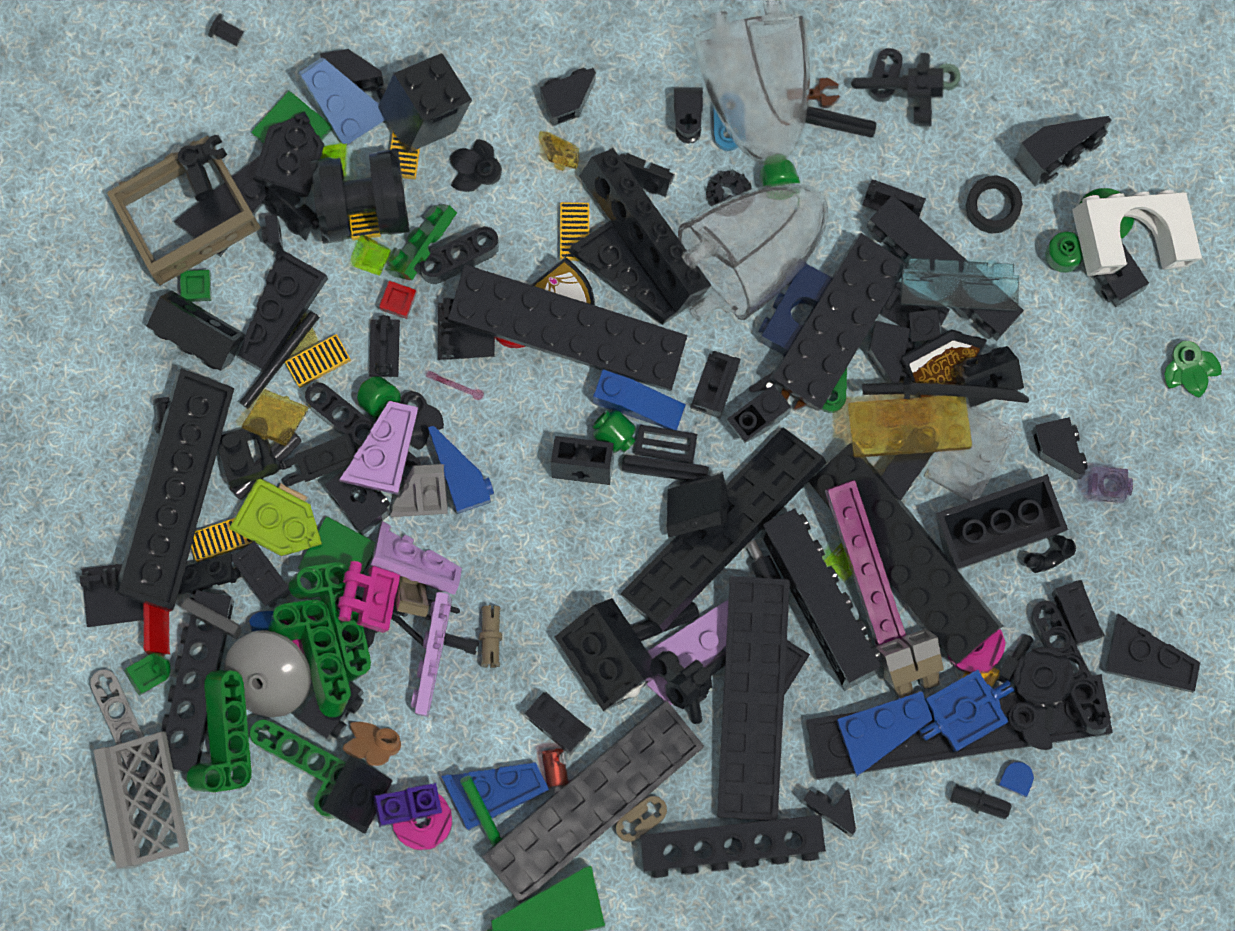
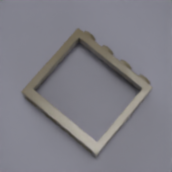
M207 135L197 142L194 140L189 145H203L209 136ZM178 152L167 155L160 163L144 168L137 176L128 181L120 182L119 186L107 192L148 270L159 286L261 229L223 159L215 160L212 158L241 213L158 260H155L126 206L186 173L187 170L178 160Z

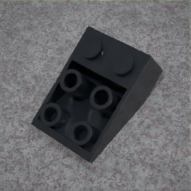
M1102 116L1044 126L1021 143L1014 161L1034 186L1041 182L1046 185L1058 176L1057 171L1064 165L1067 168L1072 167L1081 159L1080 154L1086 149L1092 152L1104 142L1102 138L1108 134L1107 128L1111 119L1109 116Z

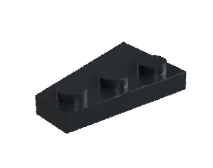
M1118 613L1116 615L1105 673L1191 693L1195 692L1201 662L1171 644H1166L1151 635V632L1136 626Z

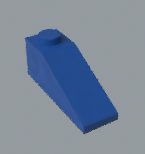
M606 370L602 371L593 396V404L612 411L618 410L624 415L676 431L686 404L633 379Z
M435 426L428 427L439 463L444 464L445 480L457 514L491 503L490 495H493L494 491L489 477L483 479L481 471Z

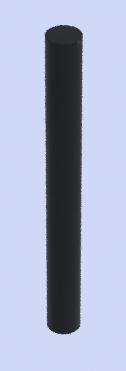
M313 311L307 314L277 353L265 373H261L239 403L246 409L251 407L320 317Z

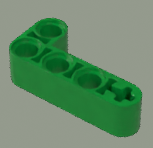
M341 562L305 567L290 579V593L297 599L320 597L321 601L327 605L348 681H354L369 671L371 658L364 628L357 625L359 613L352 611L351 619L348 622L338 619L339 611L336 609L335 602L339 601V598L344 594L346 584L343 580L345 572L349 571V568ZM329 572L337 575L339 584H334L330 581ZM301 577L309 580L311 589H306L301 585ZM342 630H346L351 634L352 642L344 640ZM350 661L352 664H357L358 669L355 666L351 667Z
M306 600L277 606L269 623L268 631L281 634L290 640L301 639L320 711L328 717L340 716L345 710L351 691L327 605L319 600ZM308 616H313L317 618L318 621H313L309 619ZM279 620H284L290 625L281 624ZM315 643H322L325 647H319ZM322 669L330 670L333 674H326Z
M214 670L206 676L204 685L211 762L192 766L187 773V784L194 791L216 793L246 787L251 780L252 770L243 678L237 671Z
M259 720L255 722L250 729L252 742L263 751L323 782L315 797L314 807L323 818L334 819L335 817L321 809V803L324 798L329 797L336 783V776L343 770L346 762L271 721ZM269 728L268 732L278 739L277 745L267 738L260 742L261 737L258 735V732L260 730L266 731ZM289 742H296L299 745L297 754L291 757L285 756L283 752L284 746ZM315 756L325 758V765L319 771L310 769V761Z

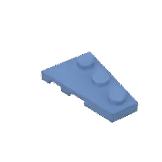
M323 57L299 72L300 77L344 147L386 120L378 107L379 104Z

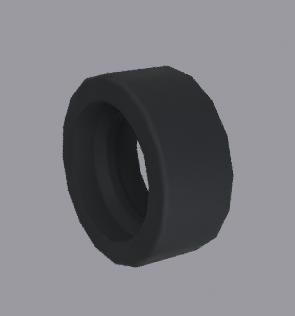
M998 175L986 176L977 181L971 188L965 205L966 213L972 225L980 231L990 234L1002 233L1011 228L1017 221L1021 213L1023 201L1018 187L1008 178ZM988 189H998L1006 193L1011 202L1009 214L1005 218L995 221L981 215L977 207V201L982 192Z

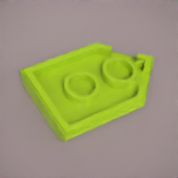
M263 479L256 480L229 528L281 557L322 545L311 505Z

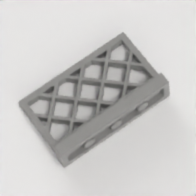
M159 732L112 747H102L93 750L116 868L131 869L148 862L190 851L166 732ZM158 741L160 752L154 761L145 755V752L150 743ZM130 750L136 755L129 769L122 764L121 751ZM142 759L152 765L145 779L134 773ZM157 770L165 776L166 782L161 790L150 784ZM131 778L142 784L135 798L129 795L127 785ZM147 789L158 795L151 809L141 803ZM163 800L171 805L172 812L167 820L157 814ZM137 807L148 814L141 828L134 824L133 820ZM153 818L164 825L157 839L146 832ZM169 830L176 833L178 847L169 848L162 843ZM145 837L154 845L148 855L141 857L139 844L142 838Z

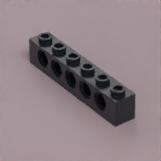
M614 148L592 156L579 175L583 183L676 313L697 304L711 287L709 280Z
M196 590L195 598L190 597L191 600L231 620L234 599L231 596ZM190 616L189 626H184L182 630L181 644H184L182 656L178 655L176 658L174 673H178L176 685H171L168 702L172 704L170 713L164 715L161 728L162 732H166L173 771L187 774L192 766L200 764L208 727L205 679L210 672L220 670L227 634L213 627L208 631H201L199 629L200 620ZM197 647H206L208 653L204 659H193V652ZM194 675L200 676V686L194 690L188 689L186 685L187 680ZM185 705H193L195 707L194 715L189 719H182L180 716L181 709ZM178 735H188L189 741L184 748L177 749L174 747V739ZM159 746L156 749L155 760L160 752Z
M821 815L640 835L644 874L650 873L651 878L668 877V871L681 870V875L699 873V867L711 866V872L729 870V864L741 863V868L758 867L759 861L771 860V865L789 863V857L801 856L802 862L819 860V854L826 852ZM788 833L797 834L801 839L800 847L796 849L789 848L785 844V836ZM759 836L767 837L771 842V849L767 852L758 851L754 844L755 839ZM731 839L738 841L741 845V852L735 856L729 855L724 849L726 841ZM699 843H706L711 848V855L706 859H700L695 855L694 847ZM675 846L680 850L681 858L677 862H669L665 859L664 850L667 847Z

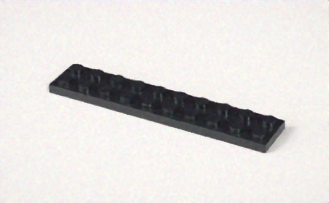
M1102 674L1093 675L1092 678L1108 708ZM1016 687L1013 688L1014 692L999 699L1001 710L1007 720L1010 709L1019 702H1025L1019 695ZM1079 687L1075 690V695L1080 700H1088L1092 697L1091 691L1086 687ZM1069 697L1063 702L1052 706L1062 712L1069 720L1063 729L1050 734L1052 744L1111 735L1113 733L1111 720L1107 730L1100 735H1092L1086 732ZM1096 703L1089 707L1092 712L1090 723L1096 722L1099 726L1103 718L1095 716L1093 707ZM930 708L929 711L933 720L929 722L926 726L934 722L933 713L931 712ZM858 712L806 720L816 780L855 774L836 720ZM1025 713L1018 714L1019 721L1023 723L1028 722V716ZM1009 720L1007 724L957 752L953 750L948 739L941 732L925 741L923 736L932 730L923 735L918 731L863 773L1032 746L1027 744L1022 732L1016 731L1010 725Z

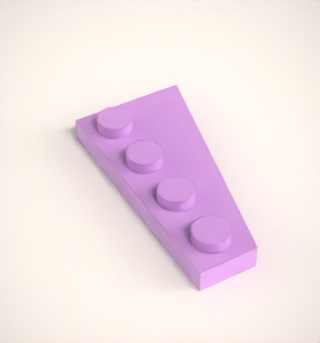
M437 592L435 602L432 601L429 614L432 619L430 631H426L423 648L426 649L425 659L420 660L417 678H421L419 690L414 689L411 707L415 708V714L425 717L429 716L452 604L450 595Z
M728 600L650 649L648 653L652 659L662 651H672L678 657L679 664L684 668L694 660H699L703 667L714 660L726 647ZM658 675L646 686L663 701L667 700L672 705L665 691V685L668 682Z

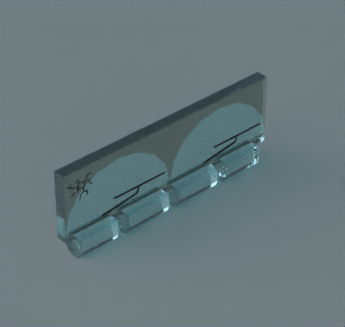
M909 258L908 269H902V305L1018 311L1019 275H1014V264L993 263L992 274H988V262L964 261L963 272H959V261L935 259L934 270H930V259Z

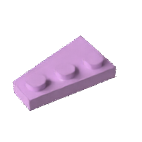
M389 401L361 448L356 452L347 470L344 471L340 482L398 495L418 407Z
M382 521L376 538L371 566L400 574V576L411 581H417L434 587L439 591L455 595L459 587L462 568L432 550H421L413 545L414 539L407 535L401 538L389 531L391 526Z

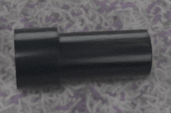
M447 634L444 645L476 655V647L479 646V641Z

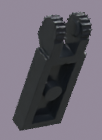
M351 433L295 454V457L280 462L279 470H285L298 463L302 473L286 478L283 481L284 485L288 487L304 480L307 482L349 466L358 451Z

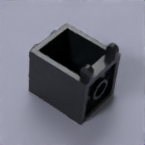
M443 53L395 72L387 89L383 87L377 89V96L381 101L378 107L407 154L456 132L472 101Z

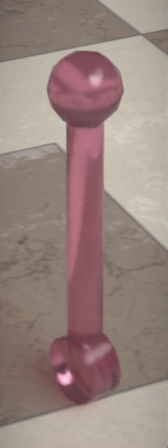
M432 371L427 372V378L468 393L475 400H481L484 397V392L481 389L473 390L441 377Z

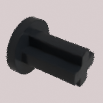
M219 13L209 30L208 36L213 38L216 35L237 47L245 31L223 20L224 15Z

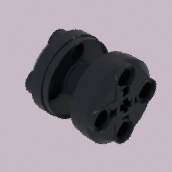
M398 148L370 153L371 177L345 181L340 158L332 159V157L311 160L315 207L323 244L352 239L350 220L347 217L356 214L376 212L380 235L410 232Z

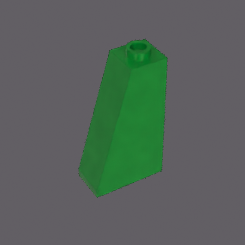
M592 866L581 869L492 920L493 928L487 929V931H593L605 928Z

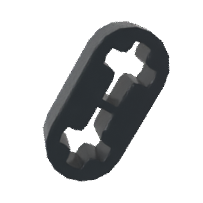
M894 48L883 49L877 57L872 78H898L903 62L900 52ZM888 56L893 57V62L897 63V65L892 64L890 72H885L886 62L881 60H887ZM869 89V93L875 101L886 102L892 98L895 89L885 90L884 94H879L878 89Z

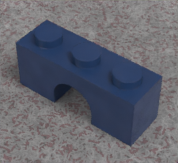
M805 262L802 263L799 270L793 268L786 281L790 285L785 294L779 293L772 308L776 309L771 319L768 317L764 319L758 331L762 334L760 343L784 355L802 326L793 319L791 310L799 304H807L814 307L830 281L831 276Z

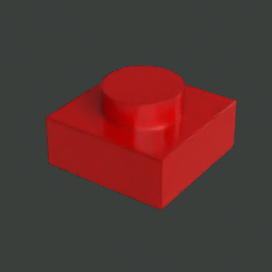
M389 280L379 309L407 319L417 295V290Z

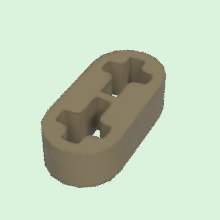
M656 796L644 799L617 821L616 833L618 837L625 842L638 840L640 835L646 834L663 821L667 813L665 802ZM648 803L661 805L658 818L654 815L649 816L646 820L642 818V815L648 811ZM637 819L641 821L635 827L636 834L634 836H631L629 833L626 835L622 834L621 831L624 829L622 823L627 820L628 823H633Z

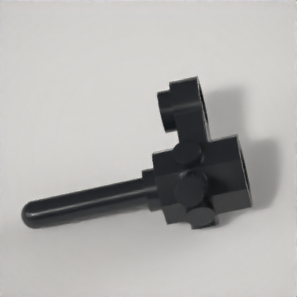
M921 53L917 68H908V75H903L902 78H854L851 81V86L854 89H902V92H907L908 98H919V106H914V124H920V127H931L932 98H943L944 69L930 68V55L928 53Z
M726 650L704 667L699 660H694L684 668L679 664L678 657L672 651H662L653 658L662 672L659 676L668 682L665 685L666 696L674 706L684 710L688 706L692 724H699L703 721L700 702L707 697L709 689L713 687L711 676L725 666Z

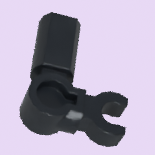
M219 135L209 137L203 145L184 146L178 152V160L187 170L186 176L197 201L202 202L214 196L213 188L203 165L212 158L220 160L227 156L224 148L214 150L217 144L222 143Z

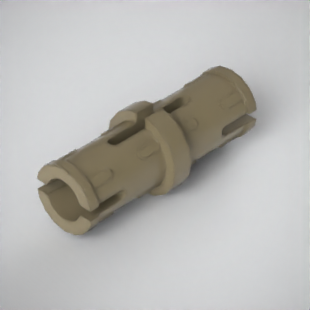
M491 605L482 606V632L479 633V640L482 641L481 667L488 668V665H490V668L500 667L499 641H502L500 607L493 606V609H491Z

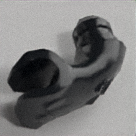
M1056 535L1052 538L1053 547L1047 553L1038 555L1029 553L1024 557V564L1034 573L1050 570L1075 555V542L1072 539H1066L1065 536Z

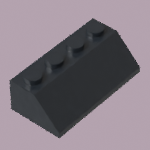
M1048 474L936 513L943 551L957 570L1051 538L1068 530Z

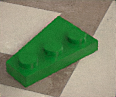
M439 204L438 206H433L426 213V221L421 227H416L410 232L406 245L391 255L388 260L390 264L385 270L395 278L413 280L417 274L413 268L419 262L426 261L430 255L428 246L442 237L457 212L450 205Z

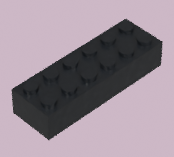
M794 508L763 524L760 536L783 578L790 580V591L841 686L846 691L875 676L881 668L879 662L882 661V657L875 645H869L865 637L868 632L863 621L860 618L856 620L850 609L854 608L850 597L846 592L841 593L836 583L839 582V578L834 568L826 566L822 558L825 553L820 542L817 539L813 541L808 533L811 527L803 513L799 515Z

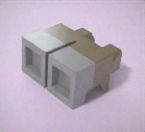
M927 628L902 637V640L898 638L876 646L882 657L881 663L884 669V679L891 684L899 698L914 693L912 681L920 679L921 686L925 689H930L940 684L939 672L944 670L938 638Z

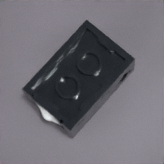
M613 598L594 604L554 636L603 712L622 704L628 698L636 697L640 693L641 688L662 673Z

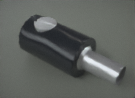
M750 541L746 546L755 561L750 567L756 578L782 579L770 555L764 557L756 541Z

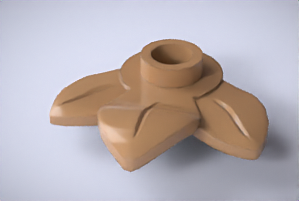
M351 722L350 728L356 738L343 745V750L348 755L358 759L365 758L366 763L370 766H380L387 763L390 756L396 755L400 751L401 741L399 734L392 729H379L376 725L366 722Z

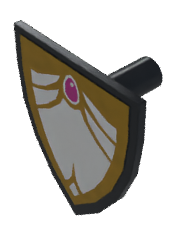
M566 257L531 284L544 290L595 305L593 290L586 276Z

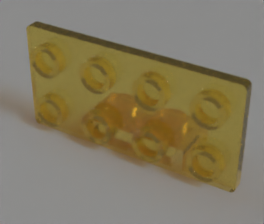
M936 396L851 402L848 404L853 455L856 458L968 450L972 448L966 397Z

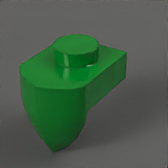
M152 653L127 667L124 672L140 696L169 678L171 664L170 660L164 655Z

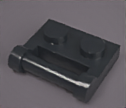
M263 419L254 420L247 427L221 436L218 449L230 488L273 475L280 469L277 458L273 456L267 437L268 427ZM253 439L257 441L262 458L261 464L258 465L254 464L248 441Z

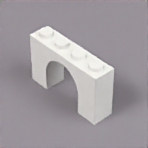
M1165 190L1157 195H1150L1149 192H1140L1130 197H1125L1123 193H1119L1102 199L1098 195L1083 198L1082 203L1072 209L1087 276L1113 274L1127 265L1120 237V223L1123 217L1136 218L1151 230L1156 240L1162 270L1189 267L1202 258L1186 192L1174 193V190Z

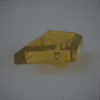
M540 131L538 138L548 161L555 163L554 166L558 170H565L566 166L577 169L579 148L556 135Z

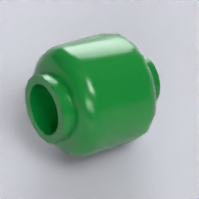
M784 158L773 159L767 162L760 170L759 178L765 195L769 199L787 201L798 192L800 179L794 164L790 160Z
M1065 231L1054 235L1050 240L1045 253L1050 267L1062 273L1072 272L1077 269L1083 261L1078 235Z
M379 376L371 377L360 385L357 394V402L361 409L376 419L379 418L389 401L400 403L401 400L400 391L396 386Z
M606 410L592 425V428L595 429L593 431V438L596 441L614 443V453L620 449L626 452L636 440L632 437L636 430L635 425L618 410L612 412Z

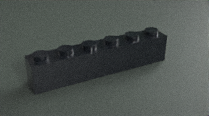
M894 195L869 220L866 227L869 229L868 232L871 237L879 243L883 241L891 248L890 252L893 255L907 262L913 268L912 272L917 278L941 275V277L922 278L921 280L935 281L929 282L935 287V293L945 301L950 300L956 306L955 309L958 314L964 319L973 320L978 325V331L987 339L993 338L998 341L1024 311L1014 302H1011V305L1008 302H1004L1003 299L1007 301L1009 296L1006 297V294L992 281H980V283L993 285L964 284V282L979 283V280L988 278Z

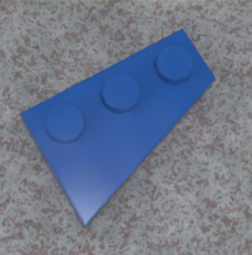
M923 691L837 719L836 721L857 778L933 719Z
M536 762L441 776L468 831L481 825L460 783V780L465 776L472 777L492 819L549 791Z

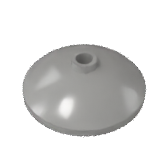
M271 631L248 633L232 645L225 659L224 670L237 671L242 676L246 709L252 713L264 717H281L296 710L308 695L311 684L308 662L298 646L281 634ZM256 678H259L263 682V685L259 684Z

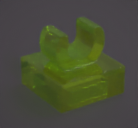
M841 542L824 562L827 567L832 566L837 576L845 583L852 576V572Z

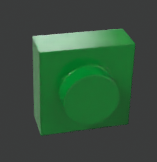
M210 270L185 271L180 274L182 297L191 302L212 301Z

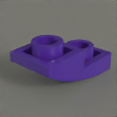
M436 783L411 787L403 791L373 797L379 827L442 813Z

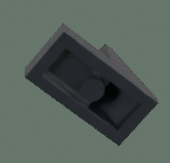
M849 788L835 807L830 804L832 799L823 792L817 790L814 793L809 790L801 803L818 815H821L822 818L846 835L852 837L856 831V824Z

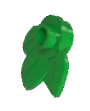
M1182 341L1173 349V360L1166 366L1164 378L1169 389L1182 384L1190 394L1199 398L1207 389L1208 377L1219 376L1222 370L1220 362L1213 353L1201 351L1200 347L1192 341ZM1186 350H1189L1192 353V357L1189 361L1185 360L1184 358V352Z

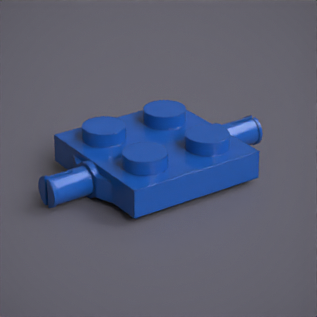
M976 670L929 696L925 700L933 713L934 722L920 729V734L923 735L932 730L923 736V739L927 741L941 732L948 739L953 750L957 752L1008 723L1006 716L1001 710L999 699L1014 692L1012 686L1002 691L1009 687L1011 683L1007 680L993 689L985 682L979 670Z

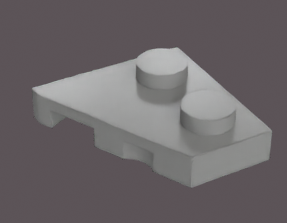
M444 464L413 466L398 495H396L391 504V517L448 514Z

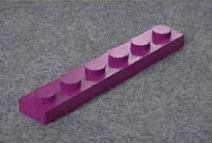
M855 480L825 489L876 646L898 638L902 640L906 633Z

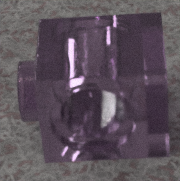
M1093 466L1089 471L1088 501L1124 503L1127 497L1132 495L1133 479L1128 478V469ZM1104 480H1113L1117 484V491L1111 492L1107 490L1104 486Z

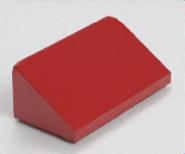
M143 603L144 651L148 655L152 653L170 654L169 611Z

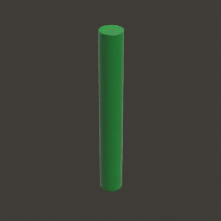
M465 776L460 780V783L493 846L502 838L472 777Z

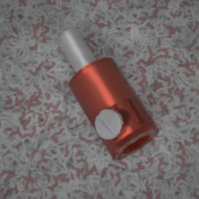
M563 748L541 751L546 784L548 787H553L554 794L564 784L569 782L566 755Z

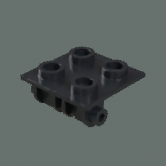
M444 298L443 303H438V360L495 357V336L447 322L454 299Z
M122 564L81 569L80 584L84 590L87 627L144 620L142 602L115 594Z

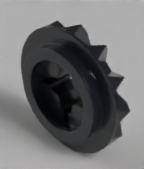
M733 169L730 171L721 170L714 177H711L706 190L707 200L710 206L721 214H738L744 211L751 202V183L744 174L735 172ZM737 183L734 191L737 197L729 195L722 200L725 192L722 186L730 188Z

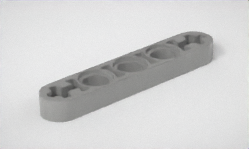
M109 670L97 671L91 678V689L116 744H122L121 736L124 731L129 729L136 731L137 739L144 737L116 675ZM103 676L107 680L112 679L113 681L109 684L111 693L114 695L118 691L120 694L119 696L109 698L105 703L102 701V698H108L103 688L97 689V685L101 683L100 678ZM117 702L122 703L125 706V714L119 719L111 718L109 715L111 705ZM148 747V749L145 752V755H147L155 761L150 748ZM130 750L121 751L123 760L129 769L136 755ZM152 765L149 766L146 772L138 773L135 771L134 773L142 778H146ZM157 770L156 777L153 778L152 783L154 786H161L162 788L165 781L161 772ZM133 779V782L137 790L139 791L142 784ZM146 793L142 798L149 805H153L156 800L152 796L147 797Z

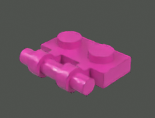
M351 561L349 571L345 572L343 582L346 585L343 596L339 598L338 608H340L338 619L348 622L351 619L352 611L359 613L357 625L381 633L389 631L400 574L372 566L369 568L368 574L364 575L360 573L362 563ZM357 586L364 588L362 601L355 599Z

